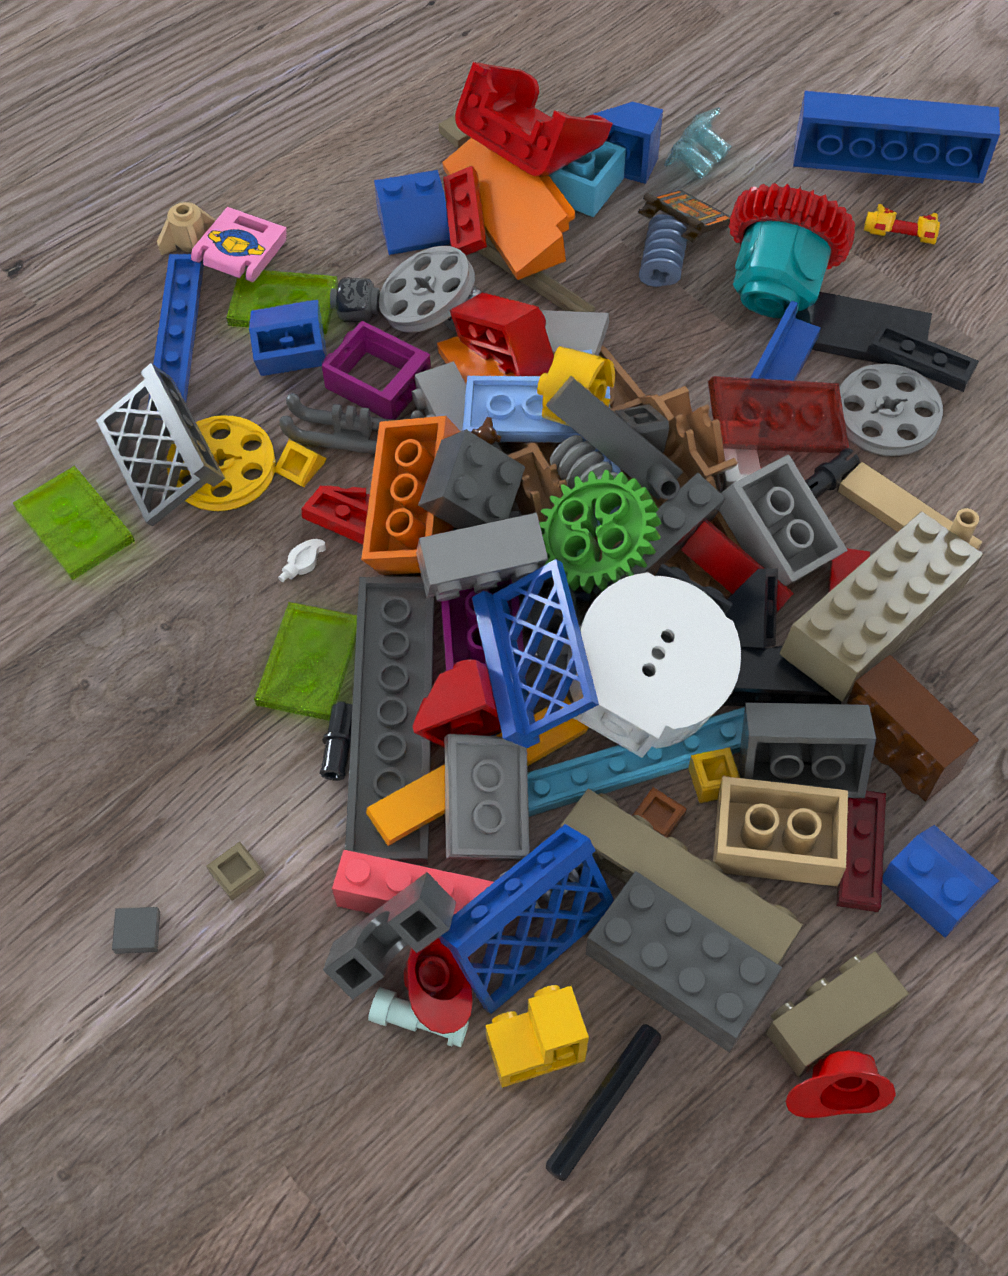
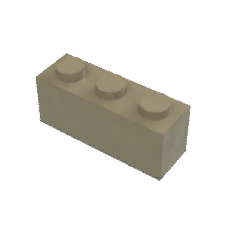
M876 951L864 959L859 954L852 957L839 968L841 975L831 982H828L825 977L820 979L806 990L805 994L808 998L796 1006L792 1001H789L770 1016L773 1022L766 1035L798 1078L815 1067L821 1059L835 1053L899 1008L909 995V992Z

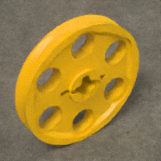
M213 416L197 421L196 424L217 464L219 465V460H225L224 465L219 466L225 479L215 487L206 483L187 498L185 502L203 510L226 511L245 506L257 499L268 488L275 474L276 459L272 442L267 433L254 422L237 416ZM226 429L230 431L228 437L224 439L212 438L213 433L217 430ZM249 441H259L261 443V446L254 451H247L242 448ZM171 444L167 461L173 462L177 448L175 444ZM181 469L176 487L184 485L181 481L187 475H191L189 470ZM250 469L262 471V475L254 480L243 477ZM221 486H227L232 489L225 497L213 495L214 490Z

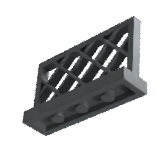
M150 363L141 371L144 381L102 414L96 421L145 522L154 526L206 483L215 487L225 477L173 378ZM149 393L151 397L147 411L138 410L140 400ZM121 415L125 416L121 432H114L110 424ZM135 417H145L140 434L131 433ZM155 418L163 420L160 436L150 435ZM129 440L138 441L133 457L125 456ZM148 442L157 443L153 460L143 459ZM168 444H175L177 447L173 462L163 461ZM141 465L151 466L146 483H139L137 480ZM161 467L171 468L166 486L156 485ZM181 469L189 470L192 479L182 487H176ZM154 491L164 492L160 505L152 510L150 504Z

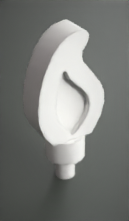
M311 539L293 548L288 555V564L282 568L283 573L278 576V579L284 582L287 578L293 579L297 574L303 575L311 572L316 566L318 554L326 550L325 541Z

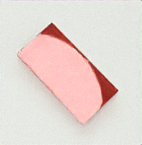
M713 376L708 380L713 420L718 419L720 422L723 449L840 453L843 449L849 448L839 383Z

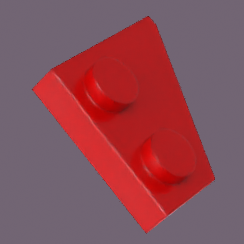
M320 485L301 508L302 518L363 544L370 494H366V488L351 487L343 489L338 486Z

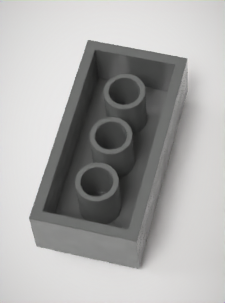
M637 871L631 876L587 938L586 955L729 1053L770 992L782 969L781 966Z

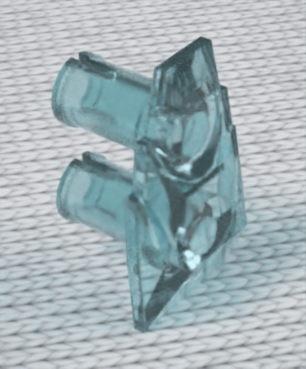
M719 107L695 115L691 124L684 130L680 139L671 148L664 164L666 167L675 161H682L701 180L711 170L714 163L694 147L698 144L710 153L718 163L724 159L732 146L712 130V123L716 116L720 114L721 109Z

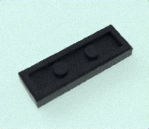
M883 322L867 349L868 354L895 365L914 370L922 376L961 392H964L979 363L976 359Z

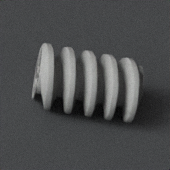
M573 435L560 443L550 457V465H557L558 475L562 480H566L567 487L570 489L575 487L574 477L576 476L583 483L588 482L590 471H593L598 479H601L605 470H609L614 479L618 475L612 472L609 462H603L604 456L601 452L595 451L596 448L588 441L583 442V438L579 435ZM596 502L593 504L594 514L596 511Z

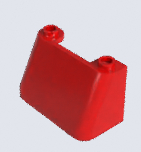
M477 62L472 63L455 113L457 127L463 133L528 174L541 177L548 176L601 147L605 143L613 123L598 115L592 114L584 118L569 116L562 111L555 110L552 117L535 108L539 95V85L532 75L522 69Z

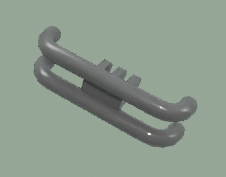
M291 393L286 397V404L290 412L304 421L333 425L334 434L302 430L294 425L293 419L287 415L280 418L279 425L282 432L289 439L297 443L375 454L377 440H370L372 431L378 432L379 422L393 421V419L371 417L369 408H361L360 415H357L355 406H347L346 413H343L342 405L333 404L332 411L309 408L301 403L297 394ZM415 410L411 413L410 419L424 418V414L419 410Z

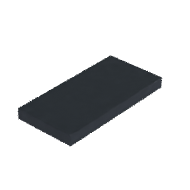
M819 292L816 303L802 311H798L795 318L821 328L819 337L812 350L880 364H893L867 353L868 346L881 323H886L928 340L932 313Z

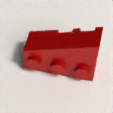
M482 292L450 310L460 342L484 360L493 358L500 364L498 369L504 375L512 372L516 376H541L543 373L549 372L554 354L545 329L546 319L538 306Z

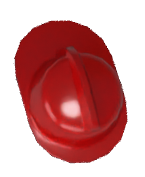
M439 938L418 953L411 948L403 975L414 1014L419 1022L430 1031L440 1034L455 1033L466 1025L471 1016L473 1002L471 985L451 951L441 943Z
M848 1050L838 1051L821 1059L813 1068L812 1078L796 1085L788 1093L785 1102L788 1111L795 1116L822 1118L841 1114L872 1113L884 1109L893 1102L896 1092L894 1084L886 1077L879 1075L875 1060L871 1055Z

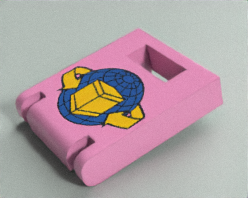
M227 207L193 247L191 260L200 263L203 259L204 266L238 278L246 271V280L254 282L285 243L286 227Z

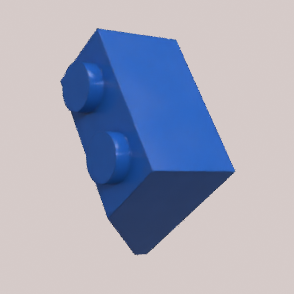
M630 102L594 113L593 115L601 116L613 123L606 141L626 148L624 178L646 184L658 160L663 109Z
M438 170L374 180L377 211L389 255L451 244L445 195Z
M935 825L918 834L890 862L882 879V883L944 938L953 931L1000 881Z

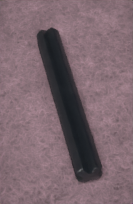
M647 1024L641 1025L546 1162V1169L552 1176L561 1181H565L659 1045L661 1034L656 1029Z

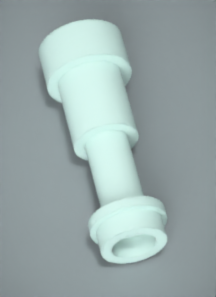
M379 987L375 994L368 1021L383 1026L391 1023L414 1032L419 1028L448 1038L447 1045L451 1047L453 1045L462 1046L469 1025V1021H467L466 1025L461 1029L449 1034L430 1031L419 1022L411 1008L410 1001L398 998L397 992Z

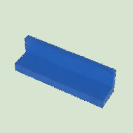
M792 300L735 407L733 422L758 421L759 430L757 438L763 441L767 438L819 337L821 329L818 326L796 319L798 303Z

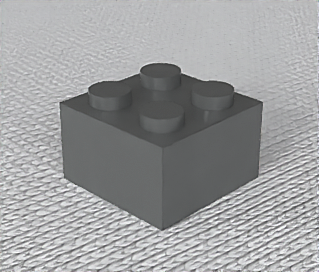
M466 429L441 440L418 506L458 530L508 519L525 466Z

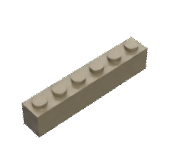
M588 788L560 825L561 828L566 824L590 838L596 850L592 856L597 866L625 885L634 872L637 871L778 965L786 956L803 926L802 923L797 921L796 916L790 910L780 905L773 906L765 901L751 885L744 882H735L724 875L723 870L716 863L707 859L701 860L688 852V848L681 841L673 837L666 838L656 832L646 819L639 815L631 816L619 808L614 799L606 794L599 793L598 795Z

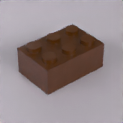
M891 655L855 681L846 703L849 705H869L876 736L874 756L880 763L888 765L901 778L903 785L908 791L918 794L925 802L960 774L979 742V739Z

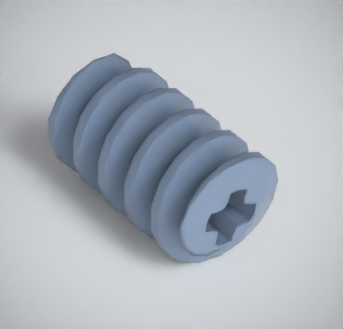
M658 214L652 217L648 225L639 270L641 282L648 286L672 285L681 278V269L687 240L681 237V235L686 232L687 228L670 215Z

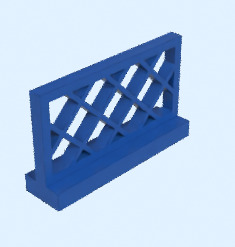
M555 559L493 595L482 591L472 597L503 739L529 748L540 742V734L599 705L562 562ZM553 576L555 584L548 600L538 596L543 582ZM522 594L525 597L516 617L511 616L507 601ZM535 600L545 604L536 626L526 622ZM555 609L561 610L564 618L557 634L546 630ZM523 626L534 630L524 652L520 651L517 645V639ZM543 635L554 639L545 661L534 657ZM564 644L571 646L573 654L566 670L555 666ZM534 661L542 665L533 687L527 686L525 675L531 662ZM552 670L563 674L553 697L542 693ZM573 680L580 682L584 698L568 705L563 701ZM542 697L551 701L544 718L535 722L533 712L539 698Z
M566 824L454 914L450 930L439 937L441 943L451 951L483 1008L490 1014L592 929L614 901L592 856L596 850L590 838ZM582 863L583 869L579 883L567 882L569 873ZM549 889H553L548 908H535L537 899ZM564 890L576 891L571 911L559 910ZM588 892H597L601 902L589 912H583ZM517 916H520L515 936L502 935L504 927ZM532 917L544 918L539 937H527ZM556 919H568L565 932L558 938H551ZM486 943L487 948L483 962L471 963L468 957ZM499 944L512 945L507 964H494ZM524 946H537L534 958L526 965H519ZM491 973L504 974L502 985L489 995L487 988Z

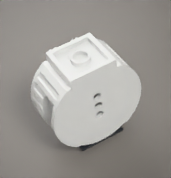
M663 563L655 576L648 572L625 577L606 588L591 604L579 627L599 705L574 717V719L641 758L652 746L656 749L672 746L695 734L728 699L738 679L741 665L739 636L734 622L725 616L733 603L727 601L724 595L717 589L703 587L692 581L685 571L677 567H668ZM571 646L568 653L567 666L573 655ZM573 680L569 690L573 701L576 702L584 697L580 682Z

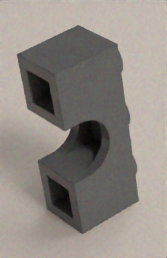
M426 872L336 939L331 946L323 971L353 1000L385 977L388 965L405 946L409 945L418 953L450 930L456 901Z

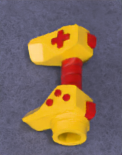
M878 204L877 211H868L864 231L870 232V234L885 236L886 232L920 237V242L935 245L937 241L940 222L936 213L928 216H919L918 223L896 220L897 213L889 210V208H884L882 204Z

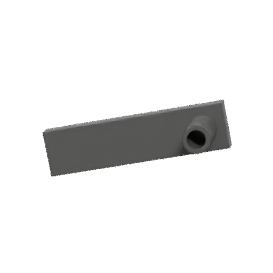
M570 376L546 404L553 413L631 478H635L657 500L660 498L672 499L679 493L680 485L677 479L683 471L574 377Z

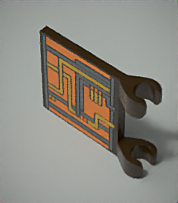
M682 190L656 197L646 193L643 197L646 203L638 211L639 214L651 219L661 210L689 225L681 237L692 243L703 233L729 225L731 217Z

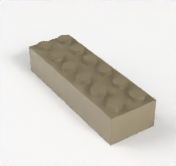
M921 511L792 625L780 655L843 702L850 696L857 679L886 657L894 654L967 584L983 554Z

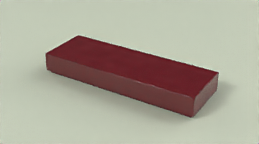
M866 790L865 798H848L846 869L837 887L836 906L879 912L881 909L886 793Z

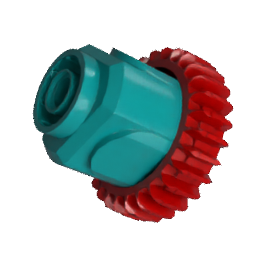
M773 183L771 187L761 184L759 188L753 186L749 190L743 191L734 204L729 223L730 234L734 237L735 243H740L741 247L735 264L737 272L733 286L741 296L742 304L757 314L782 319L791 300L798 303L797 312L814 305L818 299L826 269L829 270L833 266L837 267L841 262L846 261L852 248L856 231L855 222L852 220L851 214L846 213V208L838 207L836 200L828 201L826 194L819 196L814 194V189L808 192L802 190L801 186L798 189L791 188L788 183L784 187H779L776 183Z

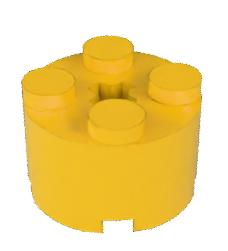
M559 346L554 354L549 372L543 373L540 376L537 386V393L543 396L542 417L549 421L569 426L553 413L546 404L570 376L574 377L609 407L611 400L604 397L607 386L614 388L615 368L613 362L601 356Z

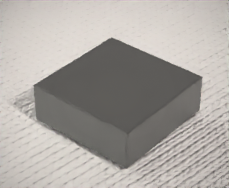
M159 908L115 909L112 950L115 954L158 952Z

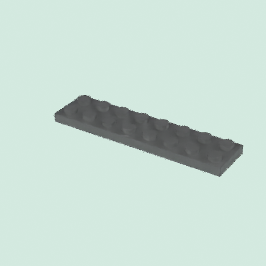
M359 577L345 850L414 865H428L429 823L388 846L366 814V810L370 805L431 772V741L415 734L412 725L423 698L428 697L433 687L435 596L426 598L422 577Z

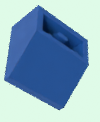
M318 299L251 311L249 324L253 359L261 376L322 366L327 352Z

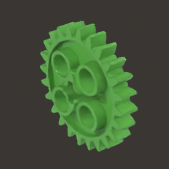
M609 470L604 471L601 479H598L594 472L590 471L588 482L584 483L578 476L574 477L575 487L570 489L564 484L561 485L564 495L561 498L551 495L549 498L554 507L541 510L547 521L539 522L548 557L545 565L555 559L562 562L568 586L573 591L581 585L584 591L590 594L594 584H596L603 592L607 588L609 581L615 583L621 580V576L624 574L627 576L635 575L632 569L635 565L642 568L647 567L646 562L642 558L643 555L656 553L649 541H656L661 538L655 528L662 524L656 514L659 509L653 499H651L652 497L645 487L641 488L635 478L628 481L623 472H620L614 479ZM596 502V511L594 514L593 504ZM620 506L616 512L610 514L615 507ZM583 514L580 519L574 521L578 515ZM623 541L622 545L618 548L612 549L617 542ZM586 548L581 555L575 557L579 550ZM600 549L602 550V559H601V561H599L600 553H601Z

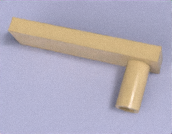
M863 462L840 483L839 493L897 532L922 511L956 536L968 542L975 549L979 550L982 544L981 540L973 536L979 522V516L974 510L968 508L959 510L952 522Z

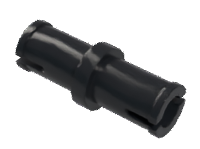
M845 448L828 463H821L815 468L814 474L805 480L816 499L827 490L837 488L841 483V479L860 464L857 454L847 461L846 458L853 453L852 449Z

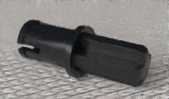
M338 701L337 704L332 706L328 733L324 734L322 738L325 750L319 774L328 780H343L346 775L345 769L351 744L353 704L346 703L345 701Z

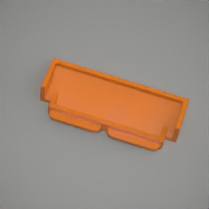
M470 138L442 162L447 176L471 165L478 173L485 232L517 280L566 261L562 233L569 230V222L574 220L575 210L549 176L530 175L473 138Z

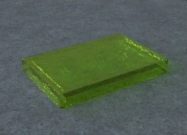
M263 270L254 282L246 280L245 271L236 280L226 317L228 326L249 328L252 310L318 299L323 332L327 334L333 310L330 307V292L332 288L337 289V276Z
M75 465L13 502L16 511L72 580L135 542L132 533Z
M288 602L254 698L255 704L261 707L330 721L332 706L337 702L356 644L357 615Z

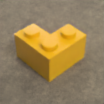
M558 985L544 987L536 991L533 998L528 999L527 1013L517 1015L515 1011L502 1013L492 1019V1024L485 1025L486 1039L502 1088L584 1062L586 1059L589 1036L571 986L562 989Z

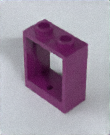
M361 321L353 331H349L339 347L333 353L328 354L322 363L326 389L363 408H369L371 412L382 418L396 420L413 400L412 390L416 389L415 374L431 369L430 354L364 321ZM366 352L401 369L383 391L348 374Z

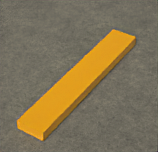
M566 696L563 702L568 705L572 704ZM548 707L534 714L535 722L544 718ZM572 718L540 734V742L527 748V766L585 734L589 727ZM502 732L496 736L503 737ZM445 764L367 807L366 814L388 846L445 814Z

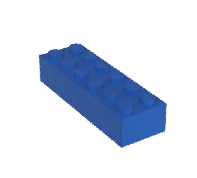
M804 91L794 142L793 167L983 184L1000 136L999 107Z

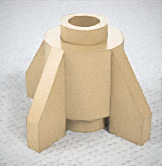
M182 202L174 205L168 211L166 222L157 240L161 255L176 251V245L182 251L192 252L193 247L216 219L193 203Z

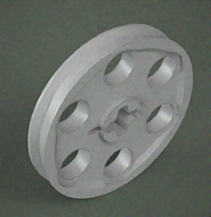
M436 246L420 251L402 262L386 279L379 295L380 311L394 329L401 332H420L435 327L451 317L450 310L464 303L468 299L475 282L474 269L465 254L455 247ZM457 263L453 268L446 270L451 264ZM429 264L426 269L419 271L424 265ZM460 284L454 291L448 292L450 288ZM406 285L401 291L395 293L398 288ZM407 307L403 313L396 315L399 310ZM434 307L430 313L423 315L427 309Z
M874 364L854 371L843 381L836 398L834 413L838 427L856 446L878 455L903 456L921 450L933 440L942 420L943 404L938 391L932 383L916 371L894 364ZM873 380L879 385V388L868 389L862 384V381ZM901 382L908 383L913 386L914 390L911 392L901 391L897 384ZM856 402L862 407V410L850 411L844 404ZM919 407L927 408L932 412V416L922 417L915 412V409ZM872 427L877 429L880 435L869 437L863 433L862 429ZM900 430H908L911 431L916 438L913 440H905L901 438L897 432Z

